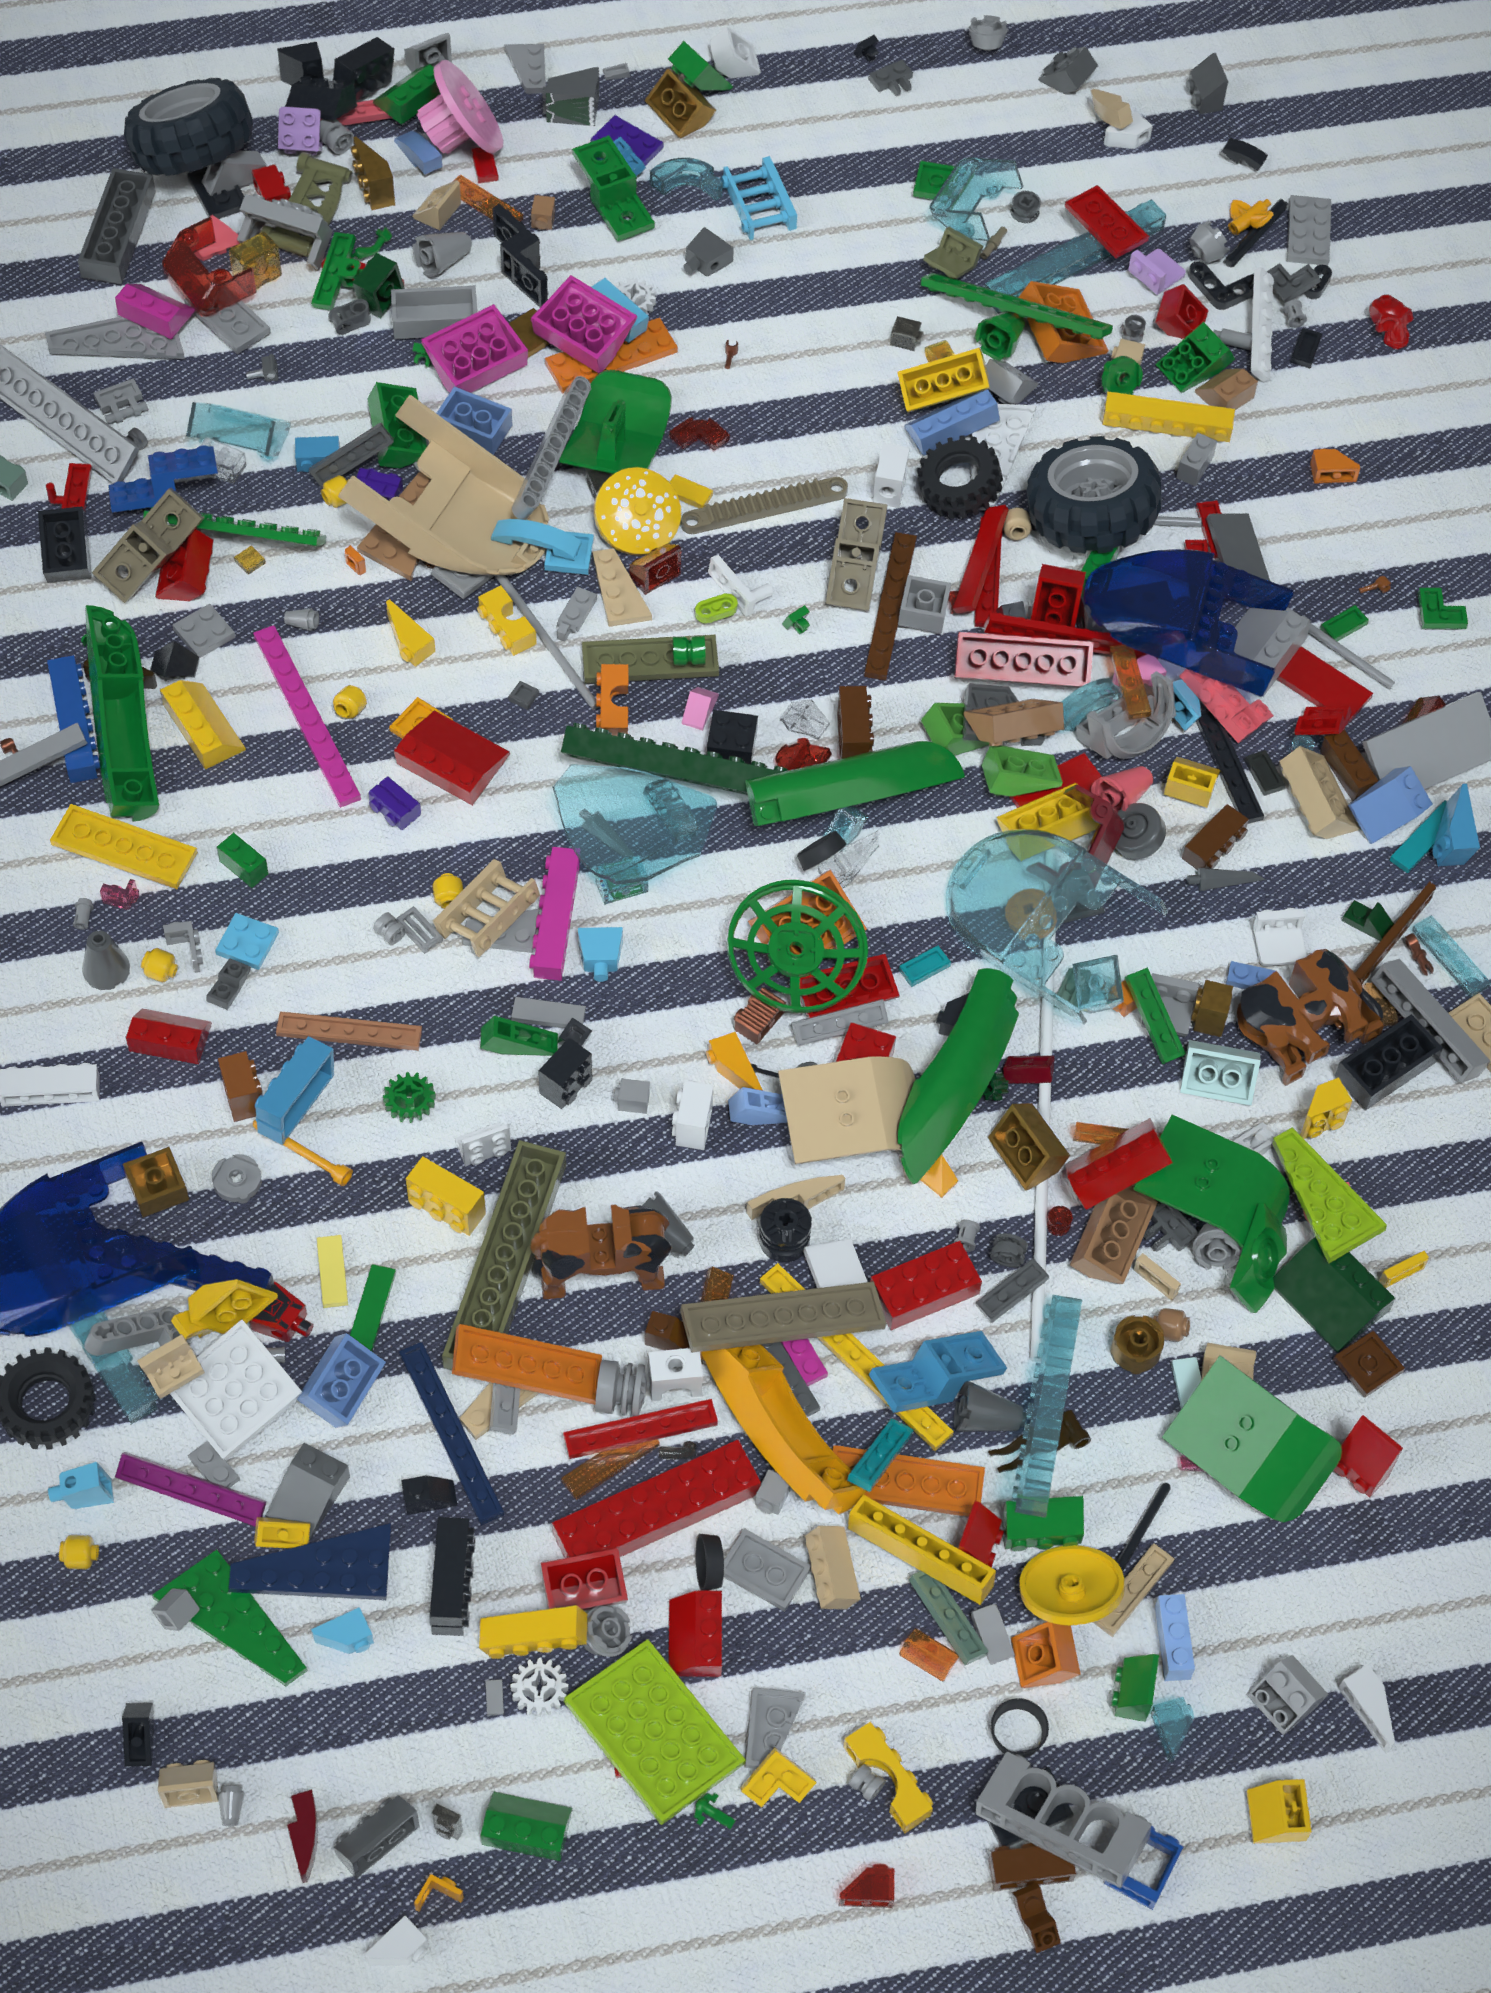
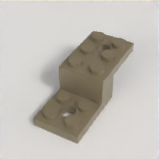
M169 488L142 521L134 523L94 569L92 574L119 599L127 603L156 569L163 567L203 521L204 517L173 488ZM170 513L175 514L178 518V523L175 526L168 522ZM120 565L127 567V577L120 576L118 572Z
M844 498L838 538L835 541L826 605L864 611L870 610L888 504ZM864 517L869 521L866 529H859L856 526L859 518ZM855 580L857 582L856 590L853 592L847 591L844 587L846 581Z

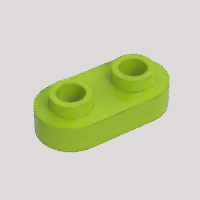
M728 593L702 600L695 606V617L699 622L711 623L732 616L737 611L738 601L734 595Z

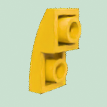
M189 1310L176 1314L171 1319L175 1328L186 1340L196 1335L200 1338L214 1332L213 1330L192 1324Z

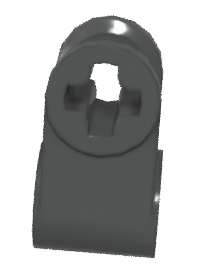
M356 299L350 303L335 307L328 314L330 321L334 322L335 330L339 335H345L353 330L365 327L371 322L369 305L364 299Z

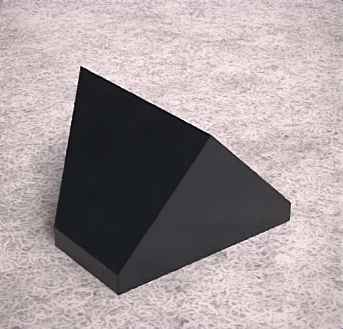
M173 641L155 651L150 671L156 672L163 677L186 676L195 678L200 658L176 641Z

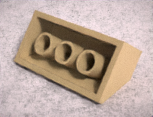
M1299 746L1279 761L1283 768L1282 774L1289 781L1292 787L1290 789L1291 793L1298 799L1301 805L1299 809L1309 822L1308 827L1312 834L1329 839L1360 829L1323 755Z

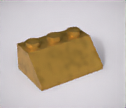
M667 68L644 101L679 138H683L705 127L717 110L695 87L692 88L683 80L685 78L683 74L679 76L674 70Z
M1032 1103L1012 1104L988 1136L990 1142L1025 1190H1030L1058 1173L1070 1157V1154Z

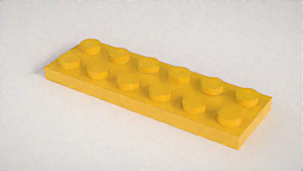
M70 804L50 838V843L53 846L178 889L198 853L196 847Z

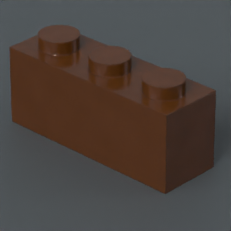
M1345 729L1340 734H1330L1324 737L1320 753L1325 757L1328 765L1353 802L1375 785L1378 779Z
M1226 804L1185 845L1182 859L1197 870L1198 868L1214 869L1220 861V857L1223 854L1227 855L1232 850L1234 843L1237 840L1241 841L1246 836L1249 819Z
M1033 1843L1023 1844L1021 1848L1010 1849L1009 1846L997 1847L994 1851L990 1852L988 1859L993 1891L1024 1888L1036 1882L1039 1886L1073 1882L1076 1876L1074 1864Z

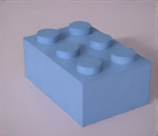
M455 386L436 413L492 455H494L513 426L511 408Z
M345 1333L336 1336L303 1387L302 1394L296 1400L335 1428L346 1426L351 1421L386 1362L349 1334Z

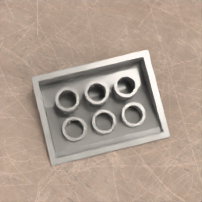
M1249 608L1217 650L1229 664L1222 673L1229 681L1264 697L1294 654L1308 638L1310 620L1290 611Z

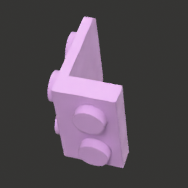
M281 107L279 109L278 149H284V153L296 154L297 150H304L311 155H317V151H323V142H320V110Z
M1160 249L1154 250L1147 256L1143 255L1139 250L1131 253L1128 271L1157 295L1185 276L1186 271Z

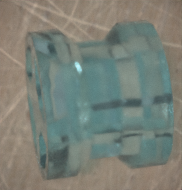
M1308 735L1295 736L1289 754L1299 746L1313 751L1315 746L1314 740Z

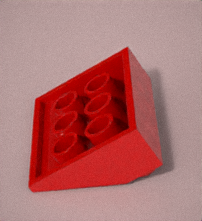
M434 710L404 736L395 748L394 754L398 765L473 806L506 761L510 751Z
M1151 1118L1068 1162L1065 1164L1067 1177L1074 1192L1087 1210L1173 1162Z

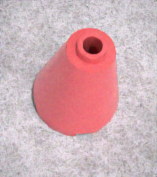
M1135 767L1098 778L1093 782L1091 792L1108 801L1116 812L1120 809L1126 811L1128 805L1137 803L1153 784V776L1146 767Z

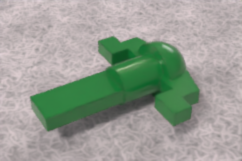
M707 1793L704 1797L697 1800L694 1818L698 1819L697 1824L701 1826L704 1822L705 1817L701 1815L704 1813L725 1827L732 1828L736 1820L709 1804V1801L715 1803L719 1796L718 1794L714 1793L712 1796Z

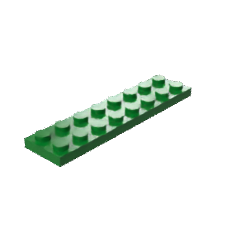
M150 510L144 511L143 518L148 514ZM170 513L168 522L177 525V516ZM200 513L204 519L197 526V528L314 546L326 544V535H321L320 530L307 529L301 532L299 527L286 525V527L281 526V528H277L278 524L268 522L256 525L255 520L249 519L235 522L234 517L229 516L216 517L215 519L213 514Z

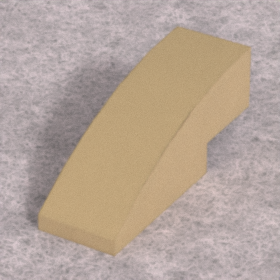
M1094 88L1091 90L1094 109L1104 122L1119 129H1123L1133 122L1130 104L1122 102L1120 95Z

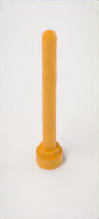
M256 1120L253 1121V1127L255 1129H257ZM288 1137L283 1144L285 1147L329 1172L333 1181L337 1184L345 1186L351 1179L353 1170L346 1165H334Z

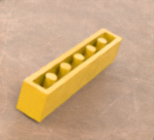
M1107 392L1103 425L1194 438L1197 433H1200L1219 442H1230L1235 409Z
M864 1494L850 1511L849 1530L977 1604L981 1605L994 1587L995 1569Z

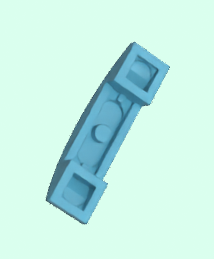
M522 519L498 520L491 536L493 541L510 545L515 540L552 549L553 555L575 560L581 545V540L563 530L543 523Z

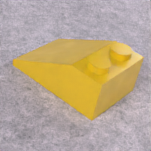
M238 1279L203 1285L188 1298L190 1321L192 1324L225 1334L241 1320L247 1324L277 1299L278 1295L275 1292Z

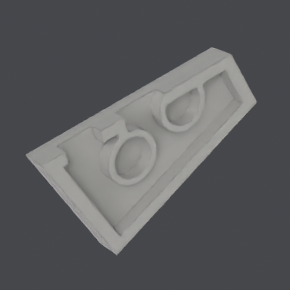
M504 44V51L509 56L510 63L515 68L525 93L543 94V86H546L544 44Z
M539 909L524 911L490 948L533 953V938L537 930L536 919ZM477 919L466 920L465 927L478 933L486 924ZM463 936V945L472 946L470 939Z
M753 1688L745 1768L757 1769L774 1747L781 1751L806 1693Z

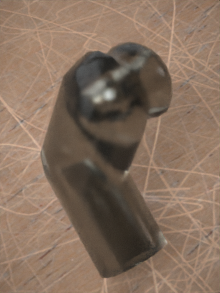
M686 1441L683 1447L661 1446L659 1457L660 1459L669 1460L693 1459L697 1454V1444L692 1441Z

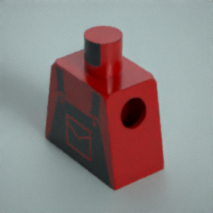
M274 1282L269 1291L277 1293L278 1298L249 1321L251 1330L284 1342H289L296 1332L308 1337L313 1330L314 1324L305 1320L307 1316L306 1305L280 1284Z

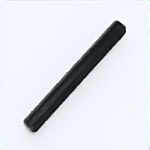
M1279 199L1269 210L1274 213L1272 218L1263 226L1252 228L1229 253L1225 264L1234 267L1287 209L1288 203L1283 199Z

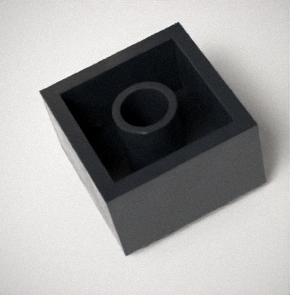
M713 709L707 751L721 754L720 756H723L722 759L729 760L730 756L742 758L745 764L751 765L758 730V715Z
M568 1038L538 1070L539 1094L560 1109H563L567 1103L571 1104L576 1099L578 1091L582 1087H587L592 1081V1053L571 1038Z

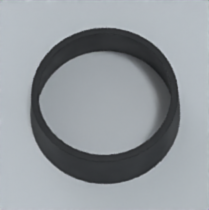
M837 831L831 832L813 842L797 854L803 871L830 858L843 849L847 843Z
M698 1534L695 1561L699 1588L701 1591L721 1588L724 1579V1556L721 1539L718 1535Z
M1022 1698L1007 1700L999 1705L993 1713L991 1719L992 1738L997 1748L1004 1754L1008 1751L1014 1755H1021L1024 1758L1029 1757L1043 1746L1048 1737L1049 1723L1047 1716L1037 1704L1030 1700ZM1014 1709L1031 1713L1038 1720L1042 1730V1737L1038 1747L1028 1752H1014L1005 1748L998 1741L994 1733L995 1724L1002 1714Z

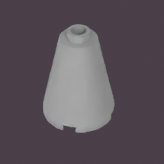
M465 232L420 235L415 238L417 241L413 244L412 249L417 266H422L425 272H422L424 275L432 277L438 275L470 252L472 240Z

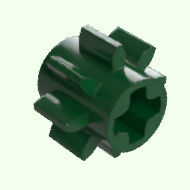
M1002 1072L994 1073L983 1095H985L986 1101H1000L1003 1094L1009 1093V1081L1002 1077Z

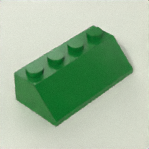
M376 382L367 398L372 427L381 422L394 440L392 444L377 453L379 466L402 468L418 462V459L427 448L426 438L396 417V413L409 395L418 400L416 388Z

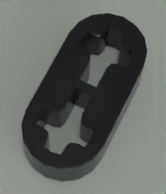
M1318 265L1314 268L1318 276L1324 275L1320 278L1321 282L1315 285L1317 288L1312 290V287L1304 292L1307 298H1320L1330 283L1332 270L1327 265Z

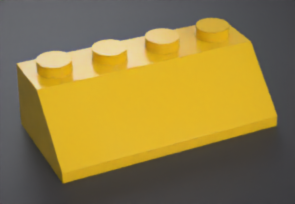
M980 348L897 372L907 412L990 388L987 368Z
M179 680L160 689L163 706L205 770L246 750L203 683Z
M1076 783L997 817V822L1010 850L1021 861L1030 859L1097 829L1099 823L1090 817V808L1064 794L1066 789L1076 785Z

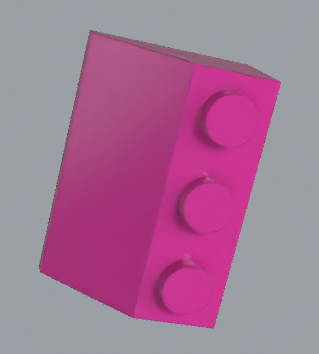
M126 284L115 297L119 316L169 339L176 335L195 312L194 308L142 284Z

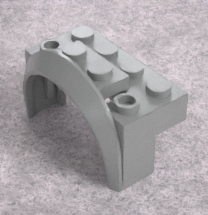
M245 194L240 207V211L245 215V219L237 241L244 248L250 249L257 233L266 223L313 237L315 240L307 263H310L314 270L319 271L333 232L328 223L323 219V216L305 205L293 203L285 199L280 201L273 199L270 202L258 194H253V196Z
M1156 671L1151 674L1152 687L1145 683L1100 712L1091 711L1087 714V720L1076 726L1078 740L1106 759L1113 755L1121 759H1130L1147 752L1161 740L1169 728L1172 718L1176 716L1173 681ZM1146 718H1150V719L1153 720L1156 724H1158V726H1156V725L1153 724L1152 722L1148 721ZM1140 720V722L1130 731L1120 736L1114 737L1123 729L1135 724L1136 721Z

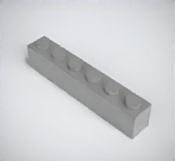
M1400 958L1381 965L1371 978L1374 985L1404 1019L1412 1014L1443 1047L1439 1058L1461 1083L1479 1077L1491 1062Z

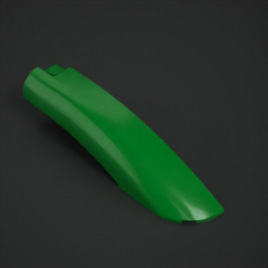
M992 968L978 969L965 1006L954 1028L922 1076L914 1081L898 1128V1144H902L901 1150L904 1156L901 1158V1162L912 1184L919 1182L964 1125L991 1081L1009 1043L1019 1012L1014 1007L1017 996L1011 990L1014 980L1000 970Z

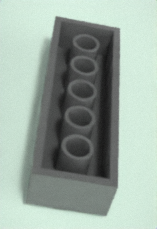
M112 168L78 259L81 278L117 284L123 283L156 192L153 175Z

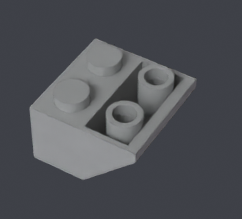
M1291 1655L1280 1660L1247 1696L1282 1735H1285L1308 1716L1329 1694L1301 1663Z

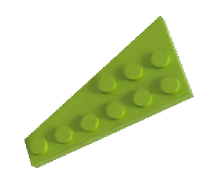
M1293 1127L1273 1138L1272 1144L1328 1264L1386 1231L1387 1224Z

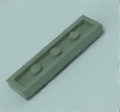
M922 1571L913 1574L909 1579L910 1583L964 1665L966 1666L985 1657L989 1651L946 1586Z

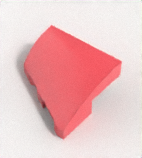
M213 215L185 240L187 252L202 261L210 259L217 254L227 253L226 249L238 245L239 248L243 246L237 241L238 234Z

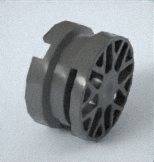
M1031 191L1016 193L1012 199V217L1020 223H1031L1038 219L1041 206L1039 196Z
M1002 1233L996 1235L993 1243L994 1247L990 1254L991 1259L1005 1267L1016 1268L1020 1267L1021 1264L1023 1265L1024 1254L1028 1248L1027 1242L1013 1234Z

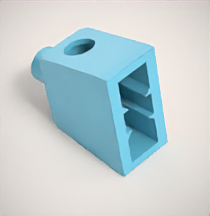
M623 927L578 928V944L583 968L586 972H594V980L598 982L608 980V972L618 970L623 944Z
M98 1462L61 1472L59 1474L60 1485L48 1488L51 1502L64 1500L71 1509L114 1503L112 1479Z

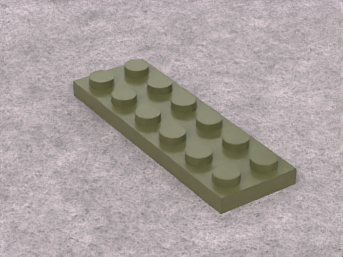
M716 634L704 635L705 665H692L691 662H688L685 666H674L673 637L582 642L585 683H597V672H601V664H628V681L719 676ZM685 636L687 640H690L691 636Z

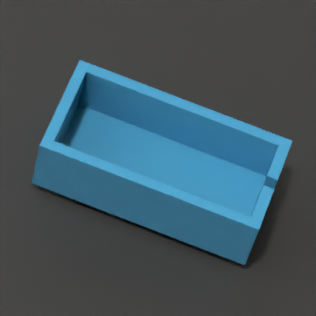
M309 1036L304 1043H300L296 1047L294 1056L290 1061L287 1060L284 1063L279 1076L271 1080L267 1092L264 1096L260 1095L255 1103L258 1133L281 1145L284 1144L285 1140L290 1136L333 1078V1048Z

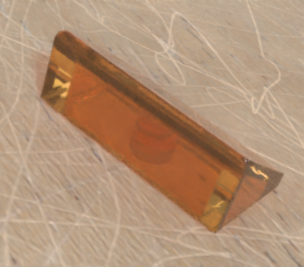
M917 1628L905 1640L899 1653L901 1657L940 1681L946 1679L959 1659L956 1652Z

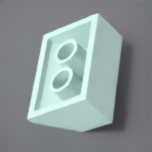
M1189 1040L1180 1093L1251 1106L1261 1061L1260 1053Z

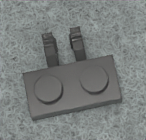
M903 59L869 73L868 80L878 92L889 88L895 96L901 94L899 84L905 91H909L912 88L909 79L913 78V71Z
M1161 1203L1155 1208L1151 1217L1155 1224L1146 1230L1143 1237L1145 1240H1149L1161 1230L1165 1235L1158 1239L1152 1248L1155 1251H1159L1171 1241L1180 1252L1193 1243L1199 1233L1179 1210Z

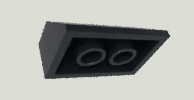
M311 76L301 77L299 81L292 84L285 107L319 109L321 119L335 120L357 107L354 83L345 82L344 79L330 81L328 78L312 79Z

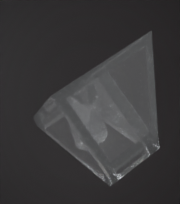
M812 699L791 702L780 717V721L784 723L788 731L808 735L816 740L820 739L830 725V721Z

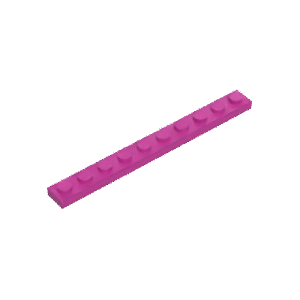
M273 625L254 632V639L339 807L341 808L360 801L361 795L275 626Z

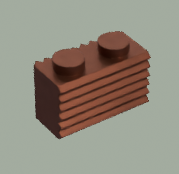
M764 987L759 991V993L769 999L786 1005L784 1000ZM751 995L747 1007L744 1009L740 1008L735 1014V1031L750 1039L751 1042L758 1044L786 1011L769 1006L754 995Z

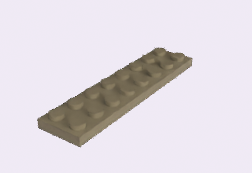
M874 1282L681 1304L680 1308L691 1353L885 1329L887 1324Z

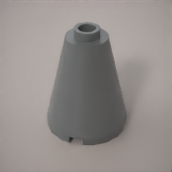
M95 931L88 936L82 965V973L85 980L91 987L99 990H111L119 983L123 984L130 974V963L127 956L107 932Z
M656 1191L654 1193L656 1198L653 1200L649 1197L642 1206L655 1209L666 1215L669 1220V1226L664 1231L665 1239L672 1245L671 1254L677 1257L683 1254L686 1257L695 1246L692 1243L695 1238L664 1197Z
M964 1382L959 1391V1394L963 1396L960 1402H956L954 1410V1427H956V1431H1018L1020 1427L1025 1425L1026 1412H1023L1022 1406L973 1382Z

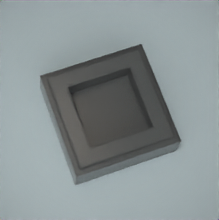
M519 681L508 696L510 702L529 710L539 696V689Z

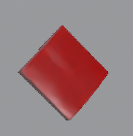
M1350 706L1306 707L1304 715L1298 718L1294 731L1295 735L1340 734L1349 721L1351 715Z

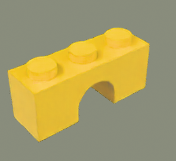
M502 586L478 597L479 606L477 610L482 619L485 618L488 621L493 634H498L503 647L506 650L509 649L513 656L537 644L536 631L525 616L517 620L506 619V617L513 614V600Z

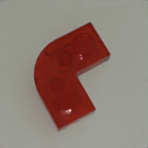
M693 417L669 431V437L683 449L700 438L715 451L730 440V434L711 418H708L707 421L693 420Z

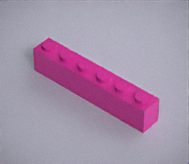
M552 847L551 856L547 855L545 868L549 869L548 875L543 876L542 889H545V895H540L539 908L542 909V914H537L536 928H539L538 935L534 934L533 948L536 949L535 955L531 954L529 968L533 969L534 978L562 981L580 867V849Z

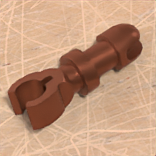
M1411 933L1405 936V942L1413 953L1414 961H1418L1422 973L1428 976L1426 968L1433 973V966L1427 960V953L1424 949H1421L1415 934Z

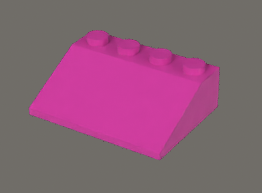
M572 275L565 280L531 317L533 331L536 335L597 373H601L614 359L637 320L636 314Z
M494 304L421 339L435 370L449 393L454 386L471 393L527 365L528 349Z

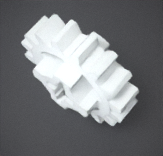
M627 278L626 283L619 281V286L614 285L646 314L647 311H653V306L656 305V292L652 290L651 284L646 286L645 280L640 283L638 278H635L632 282Z
M538 1658L537 1664H533L531 1660H528L527 1668L520 1665V1675L513 1674V1681L515 1683L511 1684V1691L515 1692L512 1695L513 1701H519L518 1709L521 1710L526 1707L527 1715L529 1716L533 1711H537L538 1717H541L542 1711H546L548 1715H551L552 1707L559 1710L561 1708L559 1700L564 1701L566 1697L564 1692L568 1691V1684L564 1683L567 1680L566 1674H560L561 1666L558 1665L552 1668V1660L542 1664L541 1658ZM545 1673L549 1674V1675L552 1676L554 1679H549V1678L545 1675ZM539 1679H541V1685H542V1690L540 1691V1696H538V1691H537V1685H539ZM525 1696H530L534 1702L528 1700Z

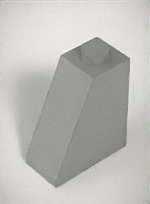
M238 150L236 153L227 156L226 159L209 165L202 183L210 196H213L216 192L218 195L221 194L222 190L230 191L235 189V185L242 187L252 184V170L265 167L267 164L258 151Z

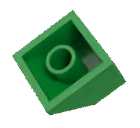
M1149 1654L1126 1657L1123 1660L1122 1666H1117L1115 1682H1119L1118 1691H1113L1111 1706L1116 1707L1114 1716L1146 1722L1153 1705L1159 1655Z

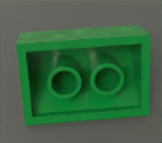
M429 64L417 68L374 99L373 103L400 124H403L417 114L420 108L441 94L435 80L434 67Z
M1083 1496L1006 1501L1001 1519L1002 1530H1004L1005 1549L1023 1551L1029 1547H1037L1044 1550L1057 1545L1065 1547L1081 1544L1084 1537Z
M494 1792L486 1811L480 1835L481 1844L561 1861L573 1808Z

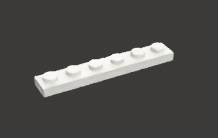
M1259 267L1254 270L1251 373L1262 382L1270 380L1274 279L1270 273Z

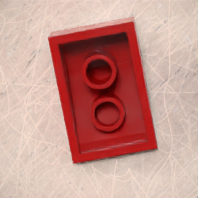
M1362 1415L1342 1443L1341 1459L1334 1471L1339 1476L1346 1477L1353 1483L1354 1488L1358 1492L1366 1494L1370 1498L1389 1478L1403 1447Z

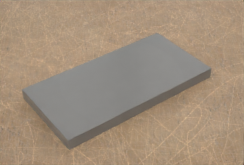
M1476 692L1362 741L1373 773L1378 781L1395 768L1411 766L1425 790L1491 761V719L1481 692Z

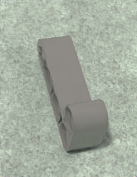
M167 1306L96 1323L92 1326L85 1341V1349L92 1355L101 1356L154 1342H159L160 1346H163L180 1336V1333L171 1322L174 1315L180 1312L174 1307ZM191 1338L187 1339V1342L189 1344L191 1342Z

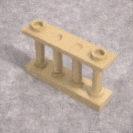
M493 859L433 922L436 930L444 939L452 932L470 939L476 956L480 957L537 900L540 893L533 878L522 886L506 878L501 862ZM501 885L516 894L507 902L492 894V892ZM485 900L501 908V910L494 917H491L476 908ZM468 916H471L486 925L477 933L461 925V923Z

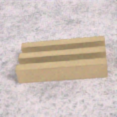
M1142 1253L1136 1259L1134 1271L1172 1301L1178 1295L1181 1283Z

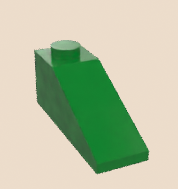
M493 1016L481 1027L480 1049L503 1055L552 1056L558 1050V1033Z

